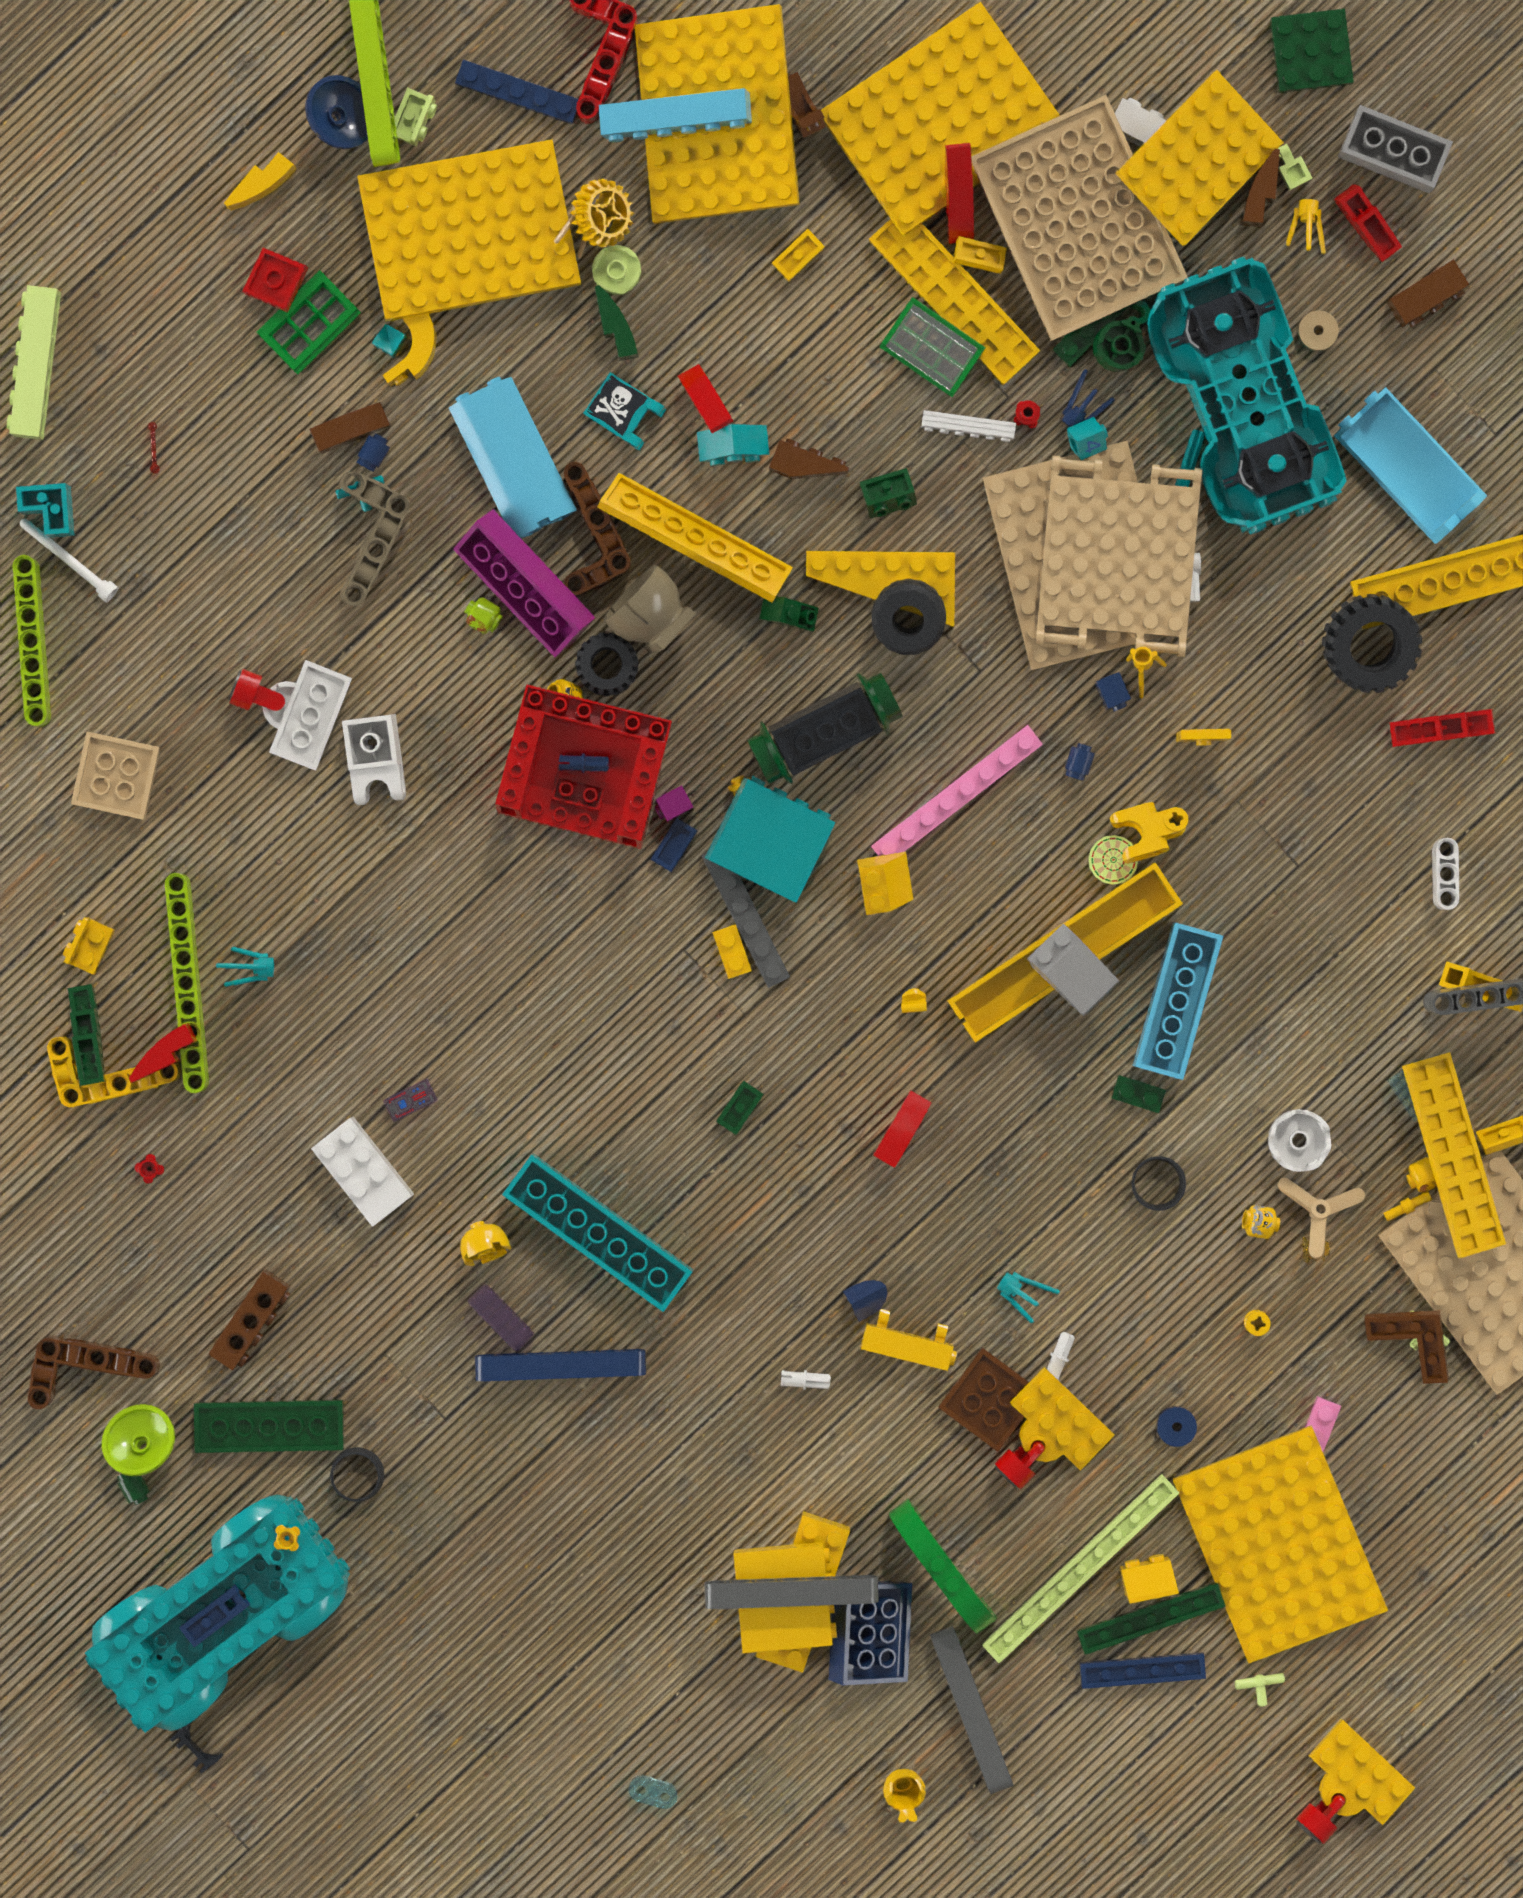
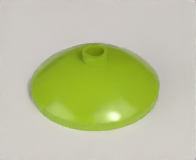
M139 1404L127 1407L109 1421L103 1432L102 1452L104 1458L115 1471L123 1475L141 1476L151 1473L168 1459L175 1443L174 1426L170 1418L155 1406ZM142 1444H147L144 1449H140Z

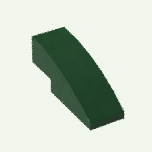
M600 285L595 286L605 339L615 337L619 361L638 358L639 355L633 334L620 308Z

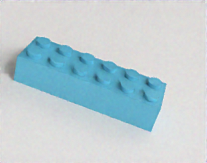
M1176 922L1172 923L1132 1066L1177 1079H1184L1223 940L1222 935Z

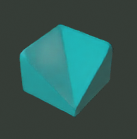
M385 324L372 341V344L395 358L407 336Z

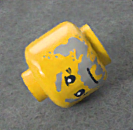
M1252 1205L1249 1210L1244 1211L1242 1229H1245L1248 1236L1269 1239L1274 1232L1279 1231L1280 1218L1276 1216L1273 1208Z

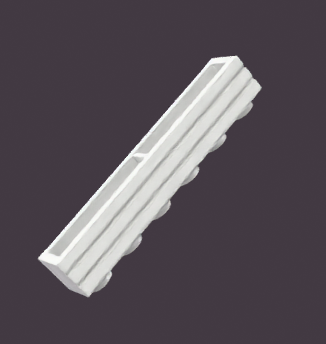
M925 410L923 411L921 425L924 431L933 432V430H940L939 432L944 434L955 432V435L958 436L970 434V437L973 438L985 436V439L988 440L1000 438L1003 442H1010V440L1014 439L1016 423Z

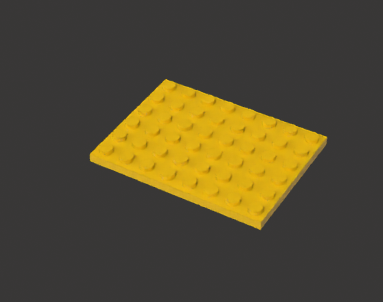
M981 2L821 109L825 117L823 121L902 236L946 207L945 145L970 143L971 156H974L1060 116ZM972 167L973 188H975L980 182Z
M776 4L636 24L635 36L641 100L745 88L750 93L752 123L745 124L744 128L732 129L730 126H721L719 131H706V128L696 129V133L682 134L681 131L672 132V135L667 137H658L657 134L648 135V138L645 139L652 222L658 224L800 205L782 6Z
M552 139L357 176L386 322L581 285L570 228L559 243H554L555 238L567 223L568 215Z
M1312 1425L1173 1478L1213 1579L1219 1585L1226 1605L1225 1608L1248 1663L1388 1611Z

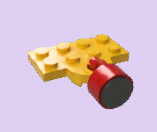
M1044 1367L1010 1402L1027 1420L1023 1423L1019 1432L1021 1445L1014 1452L1008 1449L994 1463L996 1465L995 1469L1017 1490L1022 1489L1036 1475L1029 1468L1034 1460L1049 1462L1056 1460L1064 1454L1081 1471L1115 1434Z
M1340 1719L1308 1755L1326 1772L1319 1786L1322 1800L1316 1806L1309 1803L1296 1818V1824L1319 1845H1324L1338 1829L1330 1821L1335 1814L1351 1816L1365 1809L1383 1825L1415 1787L1344 1720Z

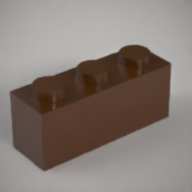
M1453 259L1392 297L1387 302V305L1402 328L1408 324L1412 328L1424 320L1422 315L1429 311L1433 315L1445 307L1443 302L1449 298L1455 301L1466 294L1464 289L1469 283Z

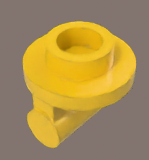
M915 988L903 993L902 1013L927 1011L926 994Z

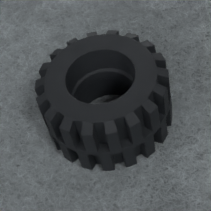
M599 633V635L589 637V640L586 642L584 641L581 649L577 652V660H575L577 675L584 686L595 694L604 696H616L622 691H626L634 683L639 669L638 657L633 646L615 633ZM612 650L620 656L622 668L616 677L603 679L595 674L592 663L594 657L600 651Z

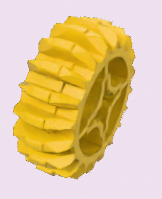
M607 179L592 180L588 184L581 186V191L575 193L577 200L571 202L575 210L570 212V214L575 215L576 219L572 224L578 225L576 233L583 234L582 240L589 241L590 245H598L601 248L614 246L617 242L624 240V235L630 233L628 226L634 224L630 220V216H633L635 213L630 211L629 207L633 203L627 201L628 193H622L623 186L616 185L615 181H607ZM600 194L599 199H596L595 204H592L594 198ZM610 222H613L611 228L605 233L606 228L609 227Z

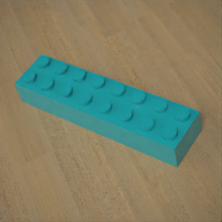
M534 1153L530 1155L502 1194L662 1312L665 1311L693 1272V1269Z

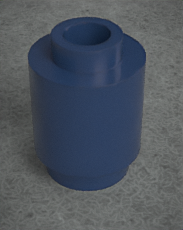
M376 433L374 437L368 435L357 455L359 458L356 463L374 472L376 467H380L390 449L386 445L388 440Z
M1078 743L1077 747L1071 746L1065 769H1067L1066 776L1084 781L1085 776L1089 775L1095 753L1091 752L1092 747Z

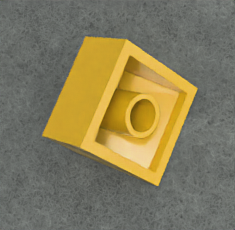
M906 851L857 860L866 915L893 911L914 900Z
M1163 1554L1150 1556L1148 1561L1139 1562V1559L1128 1560L1124 1562V1566H1120L1125 1596L1130 1604L1179 1594L1169 1557H1164Z

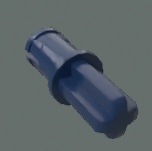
M582 753V756H559V762L570 763L559 764V771L571 770L585 773V771H608L609 758L605 756H586L585 753Z

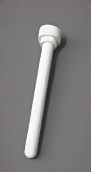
M22 519L20 521V526L93 585L96 588V592L99 593L98 597L107 603L114 597L119 587L113 582L102 581L50 537L44 535L29 520Z

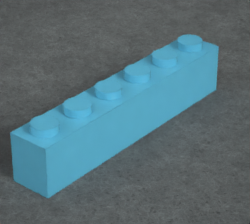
M745 88L599 105L601 135L609 139V142H622L624 137H633L636 140L647 139L650 134H657L658 137L671 136L672 132L681 131L682 134L696 133V129L706 128V131H719L721 126H730L732 129L744 128L747 123H752L750 93Z

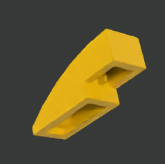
M279 152L263 171L254 165L226 199L224 205L232 211L262 199L276 190L297 170L295 165Z

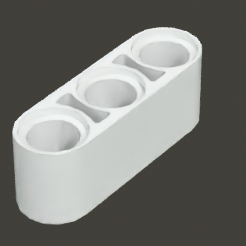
M1452 838L1438 839L1432 847L1433 902L1441 910L1453 909L1459 903V848L1456 841ZM1443 842L1448 843L1451 847V852L1448 856L1440 853V845ZM1444 867L1449 868L1451 871V878L1448 881H1444L1440 877V871ZM1444 892H1448L1452 897V901L1448 906L1443 905L1440 900Z

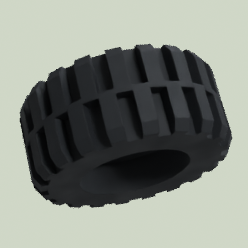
M1367 594L1365 598L1360 595L1353 597V602L1348 603L1345 601L1340 605L1342 609L1338 613L1334 610L1330 615L1333 620L1330 624L1326 623L1324 627L1327 633L1326 636L1322 637V645L1325 647L1323 655L1328 661L1331 671L1342 682L1355 690L1359 689L1361 692L1370 693L1371 690H1374L1376 693L1384 692L1386 687H1389L1391 690L1398 687L1396 682L1400 679L1405 682L1409 678L1407 675L1410 669L1414 671L1418 665L1415 662L1416 657L1421 658L1422 650L1419 648V644L1422 643V635L1418 633L1420 629L1418 623L1412 618L1413 616L1408 610L1389 597L1383 595L1378 597L1375 594ZM1378 621L1385 623L1393 632V645L1389 654L1382 661L1373 665H1361L1356 662L1350 652L1351 641L1355 633L1362 626L1370 622Z

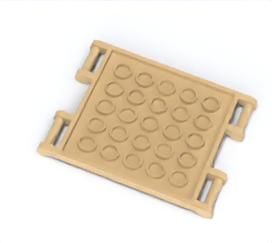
M1053 456L1035 644L1078 645V648L1085 649L1087 629L1136 634L1135 650L1139 647H1147L1151 652L1157 651L1158 653L1177 654V657H1185L1202 468L1185 470L1162 468L1160 465L1152 464L1150 484L1101 480L1103 460L1095 459V462L1060 459V456ZM1059 469L1094 472L1093 479L1058 476ZM1162 477L1193 480V486L1159 485L1158 479ZM1045 626L1079 629V636L1044 633ZM1144 634L1179 637L1178 644L1144 641Z

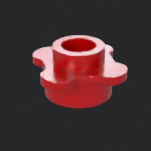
M153 1154L146 1155L144 1161L135 1165V1171L143 1177V1181L147 1184L152 1183L157 1175H162L165 1170L163 1165L158 1164L156 1156ZM149 1166L152 1168L151 1171L147 1170Z

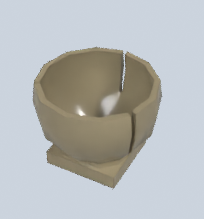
M655 564L627 588L611 606L603 619L612 631L625 640L646 643L643 648L649 654L664 650L696 613L689 607H681L677 586L668 574Z

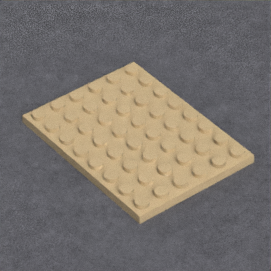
M1107 95L972 156V167L1051 341L1160 292L1164 286L1172 283L1176 285L1188 278L1165 226L1115 174L1133 153Z
M1128 441L1108 445L1107 450L1080 460L1095 462V459L1103 460L1101 480L1138 483ZM1076 454L1060 458L1069 460H1080ZM1052 460L982 478L1031 671L1136 643V634L1087 629L1085 649L1078 648V645L1035 644ZM1059 469L1058 476L1093 479L1094 472ZM1045 626L1044 633L1079 636V629ZM1144 634V641H1150L1165 636Z
M1501 1150L1484 1155L1481 1159L1506 1245L1458 1258L1438 1190L1430 1195L1431 1201L1416 1207V1211L1403 1215L1378 1234V1237L1432 1310H1440L1442 1323L1496 1395L1523 1376V1179Z

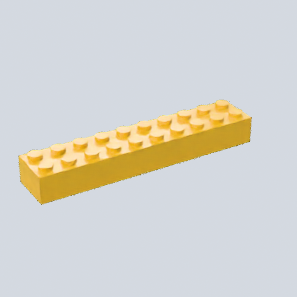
M1152 863L1065 921L1064 924L1100 960L1183 903L1157 864ZM1061 925L947 1000L958 1019L964 1018L966 1020L962 1025L975 1043L1055 990L1032 968L1028 957Z

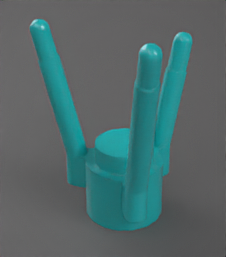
M231 947L233 952L258 959H254L253 964H216L217 968L253 969V974H258L257 976L225 982V987L255 981H268V977H274V957H268V953H257Z
M1006 1272L997 1286V1289L1001 1291L999 1295L1006 1298L1030 1323L1034 1322L1033 1318L1013 1297L1017 1294L1036 1307L1039 1306V1303L1020 1290L1022 1284L1019 1281L1054 1294H1060L1058 1289L1025 1278L1016 1272L1012 1275Z

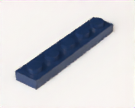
M464 59L461 63L455 81L456 85L573 125L577 114L578 98Z
M1203 1652L1080 1662L1082 1689L1206 1679Z

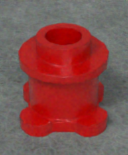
M1031 400L1019 402L1016 405L1014 423L1017 426L1026 425L1031 429L1035 428L1040 417V407ZM1030 410L1032 416L1026 417L1023 411Z

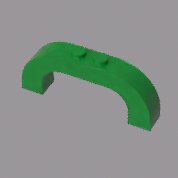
M909 1498L888 1512L892 1522L910 1549L969 1627L976 1634H979L995 1622L997 1616L983 1597L980 1598L950 1559Z

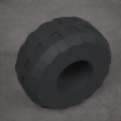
M904 579L892 582L880 592L872 609V626L877 639L887 649L901 655H917L932 648L942 636L946 624V610L942 597L933 587L921 580ZM913 606L921 611L924 620L917 627L904 628L896 622L894 613L900 607Z

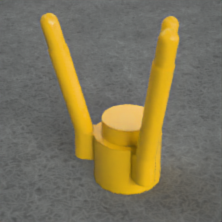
M1314 199L1299 200V208H1294L1286 246H1290L1298 219L1300 218L1301 222L1306 223V250L1310 251L1312 223L1316 219L1321 254L1324 255L1326 253L1321 209H1318L1319 201Z
M1139 647L1136 650L1134 648L1130 649V654L1126 658L1127 662L1133 659V664L1138 669L1140 699L1144 697V671L1152 666L1153 660L1163 667L1167 666L1166 662L1158 656L1157 651L1151 652L1147 647Z

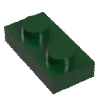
M1118 1075L1111 1099L1159 1113L1166 1090Z
M743 1080L716 1122L737 1135L764 1093Z

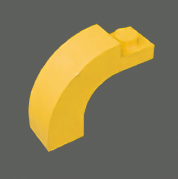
M428 313L402 318L411 331L412 346L408 355L401 362L382 375L390 387L394 384L399 386L408 379L407 375L410 372L417 380L430 366L436 349V332L433 321Z
M1446 961L1439 985L1448 989L1503 980ZM1511 987L1506 992L1507 999L1512 995ZM1485 991L1483 994L1484 1002L1489 997L1488 991ZM1523 1004L1504 1008L1522 1012Z

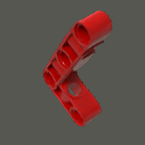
M569 0L571 8L576 13L608 24L576 106L579 119L586 124L594 123L599 118V105L605 104L630 47L635 26L638 24L636 10L632 6L618 0H587L584 4L580 5L576 4L574 0ZM623 14H630L633 20L625 24L620 21V17ZM606 59L614 62L613 67L608 70L600 66L602 61ZM586 105H591L595 108L593 114L588 116L582 114L581 110Z

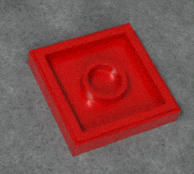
M262 248L242 292L249 297L288 312L308 267L271 250Z

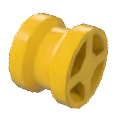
M1252 1310L1245 1315L1244 1326L1252 1335L1262 1336L1269 1331L1271 1321L1263 1311Z

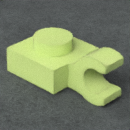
M1287 144L1278 148L1280 149L1279 159L1284 164L1278 168V171L1289 191L1312 179L1301 156L1294 159Z

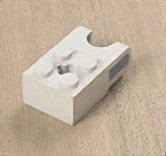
M396 714L342 721L354 802L359 806L365 805L369 801L370 785L375 780H382L387 784L390 796L394 800H404L406 797V786ZM371 735L377 740V745H375L374 749L372 745H368Z

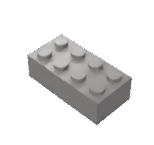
M1360 105L1354 114L1338 158L1430 194L1436 186L1453 141Z

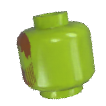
M484 597L479 598L476 602L471 600L464 611L468 615L466 618L467 625L482 634H487L489 631L493 633L503 618L500 614V607Z

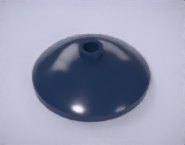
M341 75L327 76L314 84L306 98L305 112L307 121L315 135L324 143L338 149H352L366 142L368 134L361 84ZM332 114L336 116L337 121L332 118Z

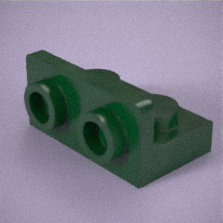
M907 468L859 482L870 518L884 517L888 513L907 510L917 505L915 490Z

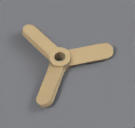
M1281 1178L1277 1184L1281 1192L1309 1211V1216L1311 1217L1309 1254L1314 1259H1319L1324 1255L1327 1217L1361 1203L1365 1199V1192L1360 1188H1353L1326 1200H1317L1288 1178ZM1317 1207L1323 1210L1322 1214L1317 1212Z

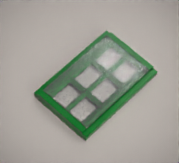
M319 270L297 292L289 311L285 312L279 309L256 333L299 375L361 312Z
M914 297L908 302L880 345L881 349L952 398L986 349L985 346Z

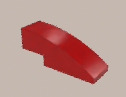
M1351 185L1333 199L1355 231L1381 262L1402 248V245L1377 207L1371 204L1359 185Z
M699 364L678 375L685 392L711 433L733 422L727 408Z
M185 1023L160 1039L136 1065L129 1077L130 1083H135L178 1062L179 1059L176 1051L197 1041L190 1024Z
M910 1090L873 1156L895 1168L932 1102Z

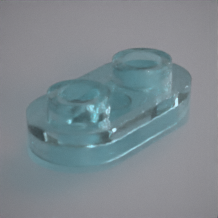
M639 1775L634 1777L629 1785V1794L637 1802L668 1809L674 1806L677 1801V1789L669 1782ZM643 1786L646 1791L640 1794L636 1790L637 1787ZM662 1793H668L670 1798L668 1800H662L660 1795Z

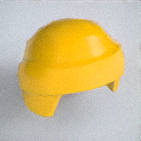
M910 1769L895 1770L885 1780L883 1786L884 1798L893 1809L900 1812L899 1822L904 1823L907 1819L915 1822L917 1821V1815L914 1808L918 1807L925 1799V1785L922 1778L915 1771Z

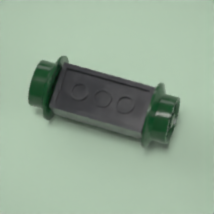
M856 673L860 685L856 682L768 726L775 743L765 724L761 721L760 733L747 739V742L768 784L781 778L793 784V780L783 760H785L791 774L794 776L882 732V729L886 736H889L890 723L902 718L903 715L882 673L866 679L860 673Z

